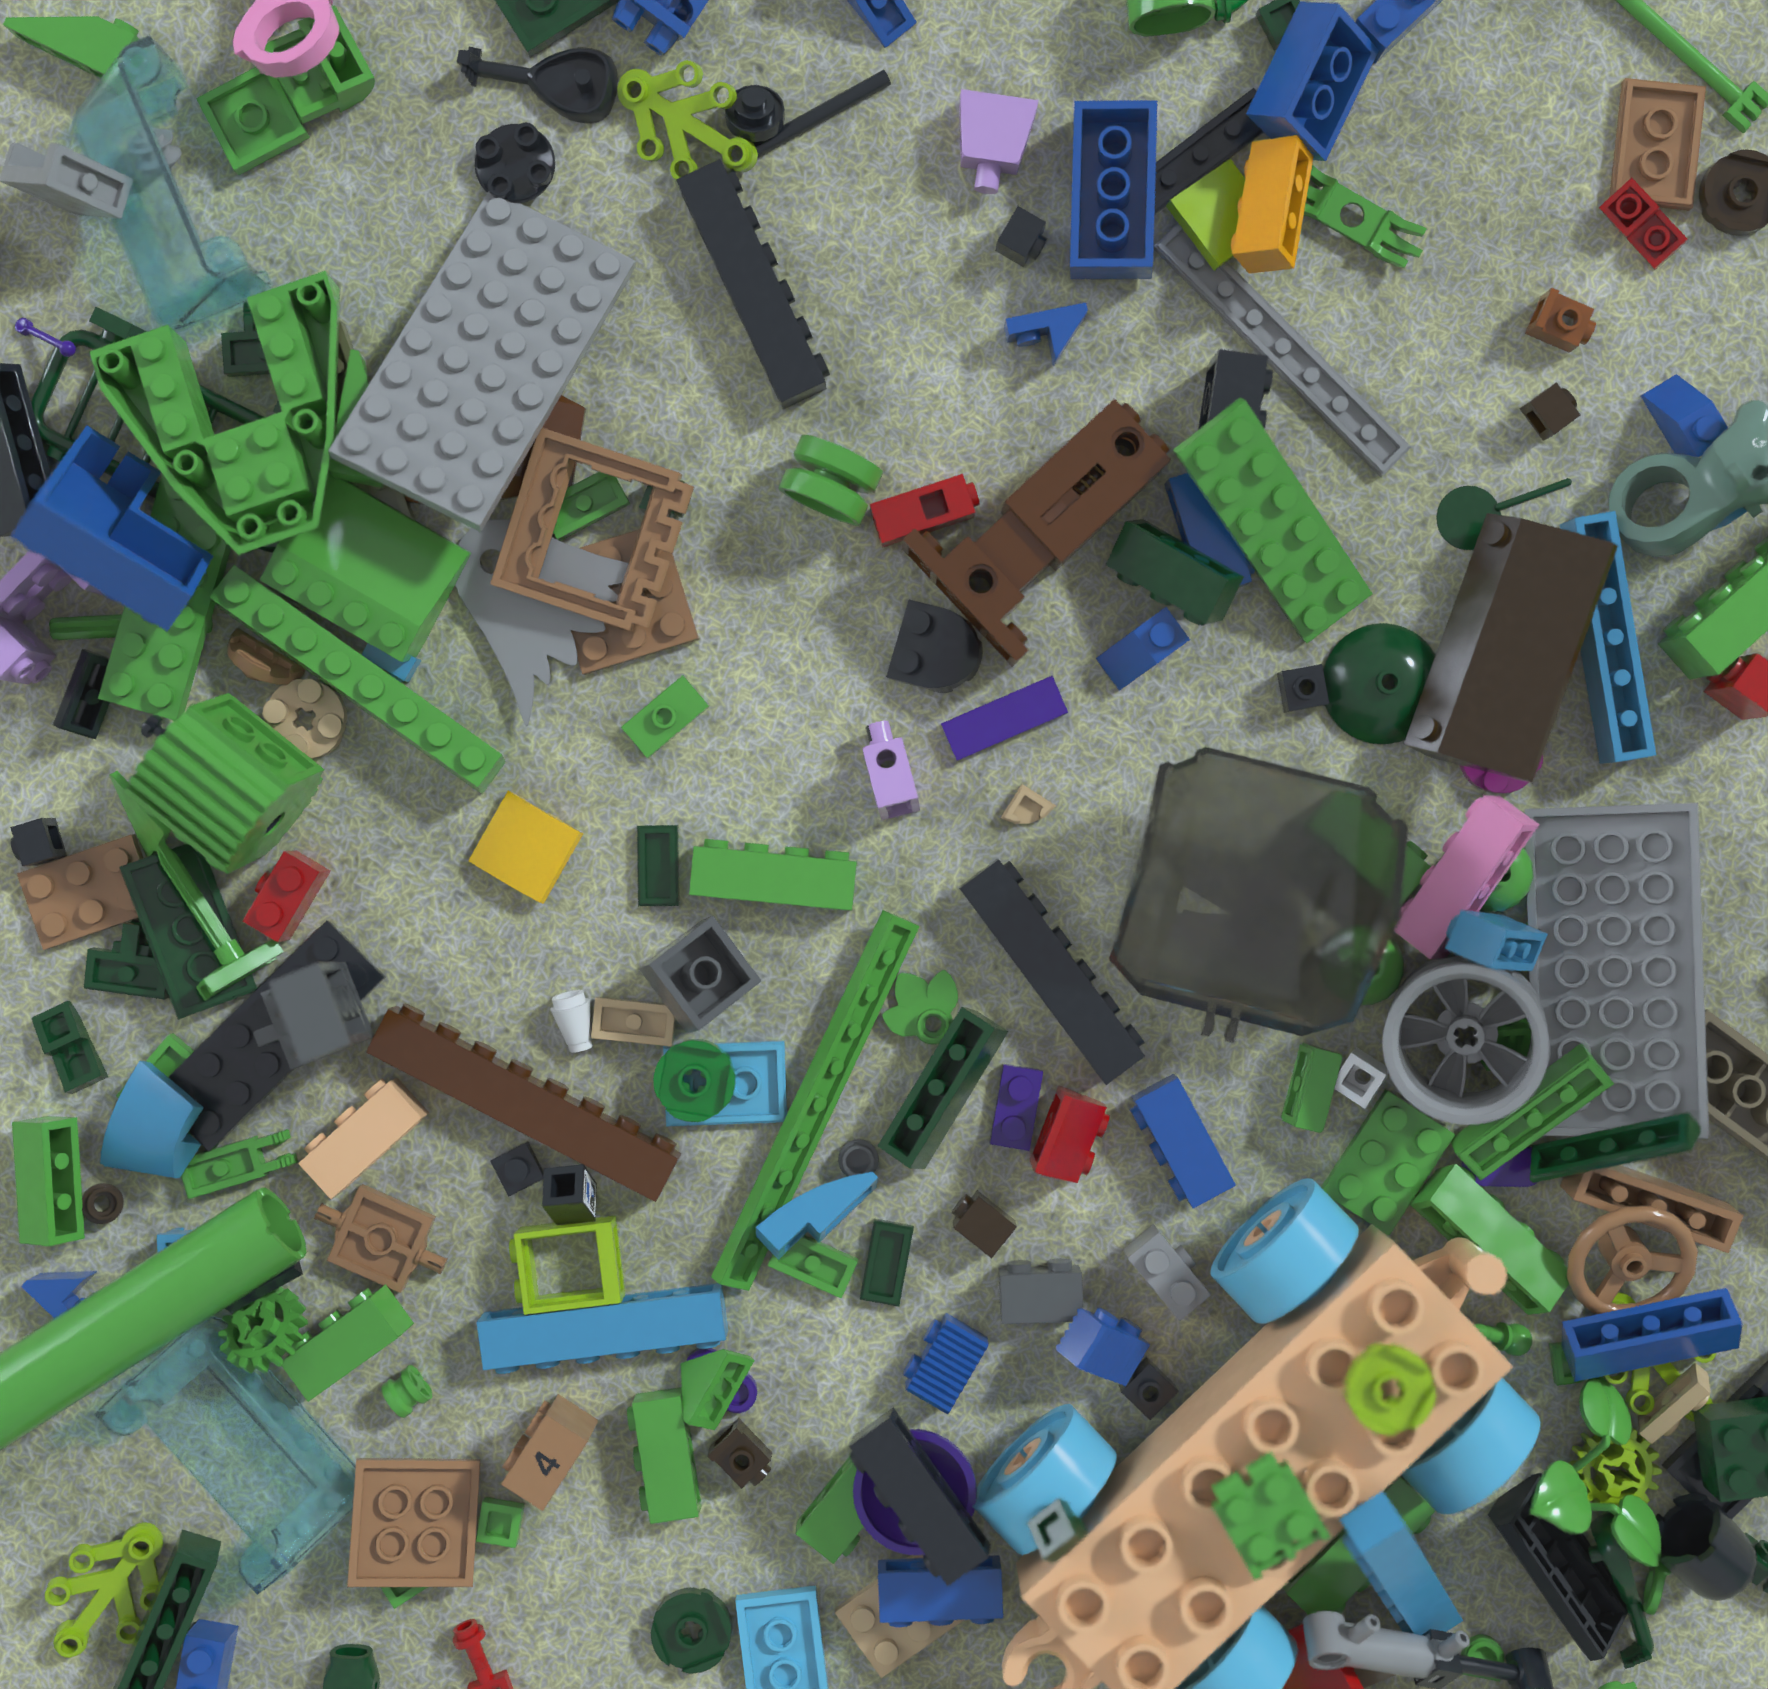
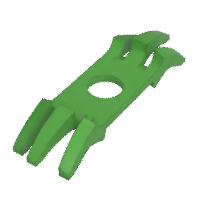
M1312 165L1310 180L1323 188L1319 190L1309 185L1306 200L1314 204L1313 206L1305 204L1304 216L1319 221L1366 248L1374 257L1395 266L1405 268L1408 260L1385 249L1380 245L1381 242L1397 252L1417 258L1420 257L1423 250L1400 238L1389 228L1391 226L1396 231L1420 237L1424 235L1427 228L1406 221L1391 210L1386 211L1339 184L1337 179L1322 173ZM1348 204L1359 206L1363 212V221L1356 227H1348L1341 221V209Z

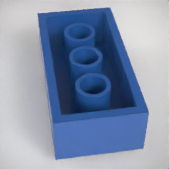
M1158 100L1074 101L1070 279H1152Z

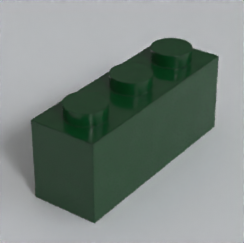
M1144 519L1125 521L1106 563V566L1118 572L1116 577L1122 582L1132 586L1140 585L1151 591L1149 596L1153 600L1167 606L1173 604L1184 611V618L1201 626L1223 621L1244 578L1239 573Z

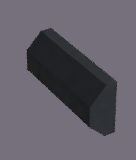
M1542 1473L1533 1474L1499 1497L1488 1516L1581 1651L1590 1661L1602 1660L1605 1658L1628 1614L1625 1602L1621 1600L1614 1580L1604 1563L1592 1564L1587 1547H1591V1544L1583 1533L1570 1534L1553 1523L1530 1514L1534 1494L1542 1476Z

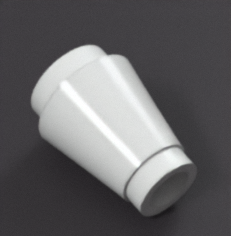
M572 990L554 996L552 998L553 1007L550 1010L568 1045L569 1052H581L593 1047L590 999L585 998L584 991Z

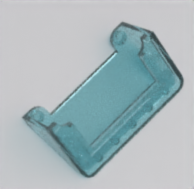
M148 35L128 44L122 49L73 115L72 125L84 156L133 179L122 219L111 218L152 317L159 326L169 325L178 333L240 308L244 302H247V297L273 289L274 286L269 274L265 270L258 272L247 262L240 246L229 237L218 236L204 242L200 241L152 128V125L179 114L176 108L177 97L181 90L189 88V85L181 67Z
M212 1316L180 1336L125 1382L94 1415L109 1431L119 1436L131 1435L145 1423L149 1425L253 1541L241 1555L238 1567L243 1580L258 1595L287 1575L353 1510L356 1464L270 1369H268L267 1373H262L255 1368L253 1373L250 1374L242 1368H237L227 1360L228 1356L219 1348L226 1341L218 1336V1332L226 1329L228 1324L221 1317Z

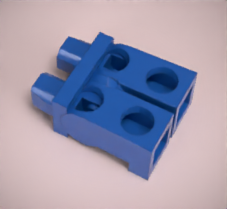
M619 0L613 13L612 21L624 30L631 32L641 16L654 26L643 43L661 56L671 48L675 41L685 38L692 24L709 0Z

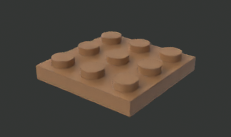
M639 529L580 547V549L629 563ZM658 550L656 556L670 561L661 592L658 593L646 589L644 593L645 597L657 600L649 628L634 624L633 630L629 631L604 622L606 629L598 633H583L571 630L576 645L577 659L583 675L699 640L673 554ZM622 583L608 585V587L618 595Z
M357 1458L347 1587H473L480 1459Z

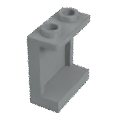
M11 143L0 176V182L69 213L122 219L133 183L132 178L58 143L49 144L46 156L19 143Z

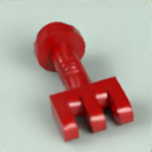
M469 1619L458 1624L453 1630V1644L457 1650H466L478 1679L469 1682L467 1689H513L507 1670L505 1669L493 1674L490 1664H488L487 1657H485L480 1643L486 1635L483 1625L477 1624L475 1619Z

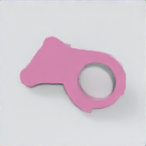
M256 0L245 13L235 30L233 38L234 54L253 63L260 73L274 78L295 76L307 72L325 59L333 49L338 37L339 25L331 7L333 0ZM309 17L315 19L310 33L293 48L274 53L265 51L268 39L275 30L286 22L297 18Z

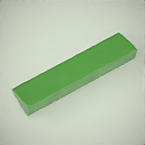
M1579 1044L1546 1068L1543 1079L1536 1091L1517 1110L1495 1121L1469 1125L1456 1134L1451 1141L1454 1152L1481 1181L1607 1090L1614 1082L1583 1044Z

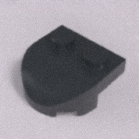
M908 600L886 677L937 693L952 692V689L960 686L965 681L972 680L977 673L983 654L982 642L978 639L972 624L957 613L942 607Z

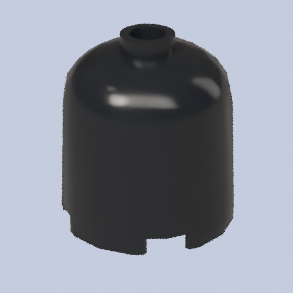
M1689 1493L1673 1499L1676 1506L1671 1508L1664 1516L1660 1513L1656 1514L1655 1517L1661 1536V1558L1659 1562L1696 1594L1704 1599L1722 1601L1739 1595L1752 1582L1757 1569L1755 1549L1744 1532L1707 1495Z

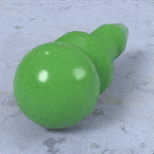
M1498 1322L1496 1327L1480 1323L1473 1324L1498 1351H1505L1512 1356H1521L1526 1354L1532 1347V1335L1521 1324Z

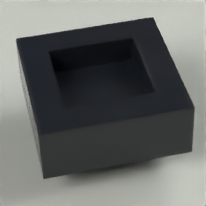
M528 1141L490 1161L508 1197L543 1180L544 1171Z

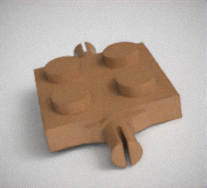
M362 1184L359 1186L351 1205L343 1213L321 1203L315 1214V1220L336 1228L335 1242L326 1261L383 1286L386 1284L388 1288L399 1293L405 1289L412 1271L418 1265L441 1274L445 1268L444 1265L447 1263L448 1258L426 1250L427 1237L436 1219L435 1215Z

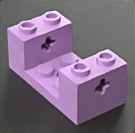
M28 551L0 580V680L29 685L31 682L38 683L51 671L52 667L49 663L56 655L22 622L25 619L27 621L31 620L41 613L45 607L43 600L53 590L55 592L60 591L73 579L83 590L103 595V593L80 578L70 576L60 566L40 554Z

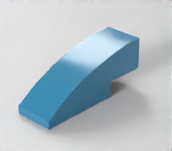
M874 1172L847 1176L803 1193L777 1209L756 1227V1237L778 1260L807 1232L820 1243L877 1187L878 1176Z

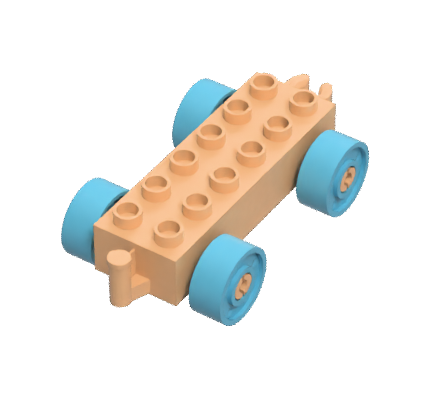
M1305 1178L1294 1182L1267 1200L1231 1235L1217 1254L1210 1270L1211 1277L1254 1322L1258 1324L1267 1323L1254 1337L1114 1470L1117 1458L1116 1451L1071 1404H1064L1040 1417L996 1459L977 1486V1500L973 1508L1017 1554H1024L1016 1562L1021 1597L1038 1614L1036 1619L1029 1621L1015 1634L1005 1648L1002 1661L1004 1682L1009 1686H1017L1025 1678L1028 1667L1033 1659L1039 1655L1050 1654L1061 1659L1066 1666L1065 1678L1058 1686L1052 1689H1093L1101 1682L1109 1689H1282L1294 1667L1298 1646L1296 1639L1263 1604L1344 1528L1339 1518L1383 1491L1400 1474L1436 1512L1440 1514H1454L1464 1511L1478 1504L1501 1487L1516 1472L1532 1450L1540 1431L1539 1415L1503 1378L1513 1366L1460 1311L1470 1288L1484 1295H1494L1503 1288L1507 1273L1502 1261L1493 1254L1485 1252L1470 1240L1462 1237L1453 1238L1442 1249L1411 1260L1395 1242L1373 1224L1357 1238L1358 1226L1312 1178ZM1374 1343L1404 1346L1416 1353L1430 1370L1436 1390L1435 1404L1425 1422L1413 1430L1408 1428L1404 1431L1396 1432L1398 1435H1382L1371 1431L1357 1419L1345 1399V1379L1349 1367L1357 1356L1365 1352L1367 1347ZM1391 1379L1389 1382L1381 1384L1380 1389L1383 1391L1382 1399L1387 1400L1390 1395L1397 1397L1400 1394L1401 1390L1396 1386L1397 1379ZM1272 1452L1278 1463L1285 1459L1287 1460L1331 1538L1325 1542L1320 1538L1296 1552L1297 1558L1292 1561L1286 1558L1261 1572L1263 1577L1255 1581L1211 1505L1212 1501L1218 1499L1211 1486L1238 1471L1244 1483L1251 1480L1252 1478L1245 1466ZM1060 1498L1067 1501L1073 1513L1083 1521L1088 1535L1054 1563L1043 1560L1027 1522L1056 1499Z

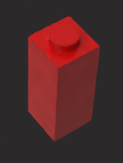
M960 474L871 503L869 506L882 548L902 542L914 528L923 535L926 531L932 532L972 519L976 513L974 507L979 506L980 501L974 483L966 484L964 475Z

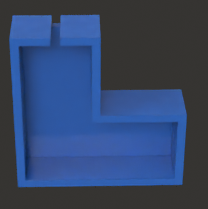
M86 425L32 501L12 533L11 538L23 544L27 550L40 554L60 566L70 576L80 578L100 590L107 598L118 601L138 613L145 621L156 624L168 631L192 597L213 555L139 510V507L161 473L158 469L128 451L108 483L106 484L100 480L119 450L120 445Z

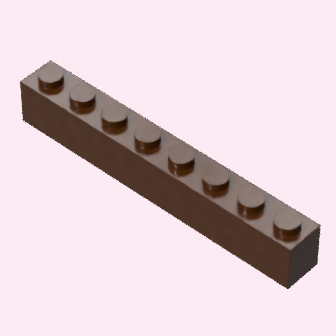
M403 1004L401 1008L394 1006L387 1010L366 1053L557 1152L584 1164L588 1168L654 1202L658 1200L682 1154L675 1150L677 1144L674 1141L657 1133L651 1138L639 1131L641 1125L636 1121L623 1115H619L618 1119H615L603 1113L605 1106L594 1099L583 1096L580 1101L568 1095L569 1088L557 1080L547 1078L546 1082H543L531 1075L533 1069L520 1061L511 1059L509 1064L495 1057L497 1050L480 1041H475L472 1045L460 1039L461 1032L453 1026L443 1022H439L438 1026H435L423 1020L425 1013L414 1006Z

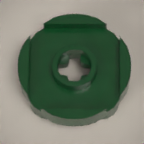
M691 1587L671 1593L663 1600L655 1612L651 1628V1642L655 1653L666 1665L672 1664L677 1668H682L681 1672L695 1674L711 1669L720 1662L729 1647L733 1629L730 1612L725 1603L709 1589ZM693 1621L694 1624H699L702 1627L698 1632L699 1638L692 1639L690 1634H682L681 1630L685 1628L686 1622Z

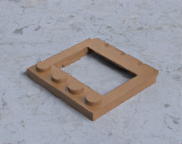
M542 428L536 437L490 584L629 631L633 630L634 624L649 628L657 600L645 597L644 593L646 589L658 593L661 592L670 561L656 556L658 550L673 554L683 522L670 518L669 515L671 510L686 514L694 486L680 482L682 474ZM575 462L591 466L592 470L628 482L634 480L653 487L616 604L595 598L593 593L557 581L553 584L544 579H538Z

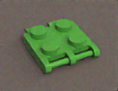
M1272 1452L1245 1466L1252 1478L1251 1480L1244 1483L1238 1471L1211 1486L1218 1498L1212 1501L1211 1505L1255 1581L1263 1577L1261 1572L1286 1558L1292 1561L1297 1558L1296 1552L1322 1538L1323 1542L1331 1538L1287 1460L1285 1459L1278 1463Z

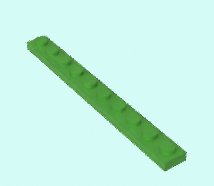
M882 910L713 1271L711 1278L720 1285L750 1290L768 1251L766 1246L756 1237V1227L773 1212L792 1200L920 927L915 923Z

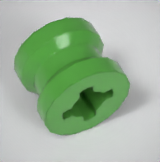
M412 1365L404 1368L399 1378L396 1380L389 1379L381 1386L382 1394L387 1404L401 1418L411 1414L416 1404H425L432 1398L431 1387L424 1381L417 1368Z

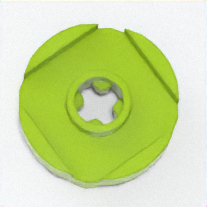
M1374 1343L1368 1346L1365 1352L1357 1356L1349 1367L1345 1379L1344 1396L1354 1415L1365 1427L1382 1435H1398L1396 1432H1401L1408 1428L1413 1430L1425 1422L1434 1407L1436 1390L1427 1364L1416 1353L1396 1344L1384 1345ZM1391 1379H1397L1396 1386L1401 1390L1400 1394L1397 1397L1390 1395L1387 1400L1382 1399L1383 1391L1380 1389L1381 1384L1389 1382Z

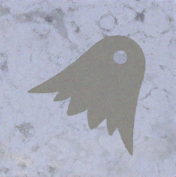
M494 519L487 521L481 532L471 528L458 543L460 547L471 552V555L455 586L464 605L482 630L500 662L516 698L522 719L527 727L533 706L534 675L546 685L550 684V666L547 655L565 664L575 666L577 664V650L571 630L583 633H598L604 631L606 627L602 621L491 585L493 573H487L482 569L480 558L486 550L495 549L499 552L501 551L510 520ZM551 538L538 579H544L553 584L557 581L593 593L595 598L614 602L617 601L618 595L608 585L623 582L628 563L596 555Z

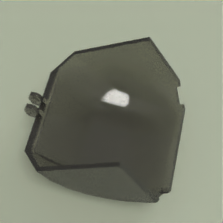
M1209 747L1196 750L1194 757L1172 765L1170 761L1162 763L1158 767L1116 924L1109 960L1140 995L1205 1011L1200 1032L1203 1036L1209 1037L1212 1034L1215 1025V1014L1228 1017V1024L1224 1032L1226 1042L1234 1043L1239 1020L1298 1036H1305L1354 1022L1400 920L1408 826L1400 818L1394 821L1376 802L1378 795L1367 786Z

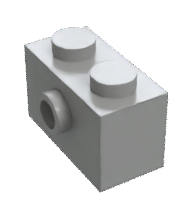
M1154 1224L1123 1249L1128 1260L1179 1321L1211 1296L1205 1285L1191 1269L1196 1265V1262L1182 1245L1174 1249Z

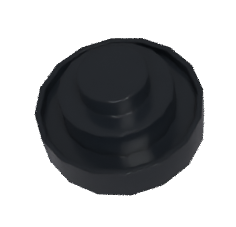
M760 85L744 86L737 89V99L734 105L729 109H725L726 125L734 136L744 138L749 142L766 141L776 136L782 129L785 121L784 104L778 93Z

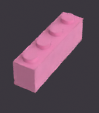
M1484 795L1483 798H1478L1472 803L1466 812L1465 817L1468 820L1459 832H1455L1448 838L1442 849L1444 855L1438 864L1433 865L1424 873L1420 880L1421 889L1414 898L1405 902L1398 912L1397 917L1399 921L1393 928V931L1430 960L1448 957L1451 951L1445 949L1449 940L1446 937V933L1451 920L1456 915H1459L1461 910L1480 911L1539 826L1537 822L1501 796Z

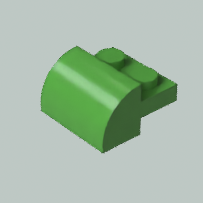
M335 5L332 6L339 25V34L333 49L322 62L307 72L278 78L302 124L336 109H339L340 113L363 101L371 93L375 85V78ZM308 17L298 21V30L268 42L265 51L274 53L293 48L310 33L315 19Z

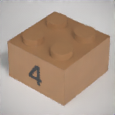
M559 1394L552 1404L544 1400L524 1432L530 1438L522 1434L503 1464L502 1468L507 1470L508 1473L501 1485L543 1511L589 1441L598 1419Z

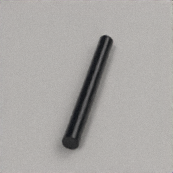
M881 70L784 124L776 136L766 141L752 142L757 149L758 158L891 85L885 70Z

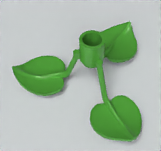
M1603 1377L1588 1379L1580 1392V1412L1586 1426L1593 1434L1601 1437V1441L1574 1465L1559 1460L1547 1466L1537 1485L1530 1514L1545 1519L1570 1534H1580L1589 1528L1592 1511L1610 1512L1615 1515L1611 1523L1612 1533L1625 1553L1645 1566H1659L1661 1536L1658 1522L1651 1508L1642 1499L1634 1495L1623 1496L1619 1501V1507L1610 1503H1590L1587 1498L1586 1485L1577 1474L1579 1470L1610 1446L1611 1441L1617 1445L1628 1443L1632 1431L1629 1409L1617 1389Z

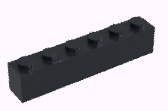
M718 159L676 179L680 193L782 409L784 410L826 390L824 378L830 375L821 353L813 355L807 343L808 340L813 338L803 316L795 318L789 305L795 302V298L786 279L778 282L772 267L778 265L769 243L766 242L761 245L755 233L761 227L751 205L744 208L737 195L743 192V188L734 169L726 171L721 159Z
M996 859L962 884L959 889L1101 1080L1107 1085L1145 1057L1139 1048L1145 1042L1131 1023L1123 1027L1115 1016L1120 1011V1008L1109 993L1105 991L1100 995L1091 984V981L1097 977L1082 958L1075 962L1066 949L1071 947L1072 944L1059 926L1051 930L1042 918L1048 911L1033 893L1027 898L1018 885L1024 879L1013 864L1008 861L1003 865L999 859Z

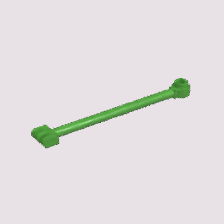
M1615 0L1730 104L1722 116L1740 132L1745 133L1751 126L1750 121L1741 112L1746 114L1752 121H1755L1762 114L1761 109L1757 105L1763 109L1768 107V93L1760 85L1753 81L1742 91L1643 0Z

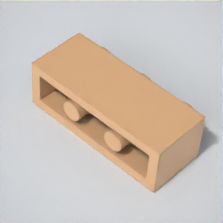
M398 1077L388 1083L383 1078L364 1094L368 1099L365 1104L358 1110L353 1105L334 1121L338 1126L335 1131L328 1137L322 1132L304 1148L308 1155L298 1164L330 1199L344 1191L429 1114L426 1108Z

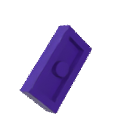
M1003 1063L989 1141L991 1145L1030 1151L1043 1070Z

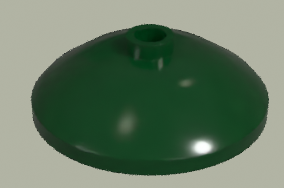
M1378 623L1366 625L1350 632L1333 647L1323 667L1329 704L1325 705L1330 717L1345 733L1366 743L1382 745L1404 741L1435 659L1434 651L1418 634L1399 625ZM1384 675H1390L1394 679V686L1391 690L1385 689L1382 685Z

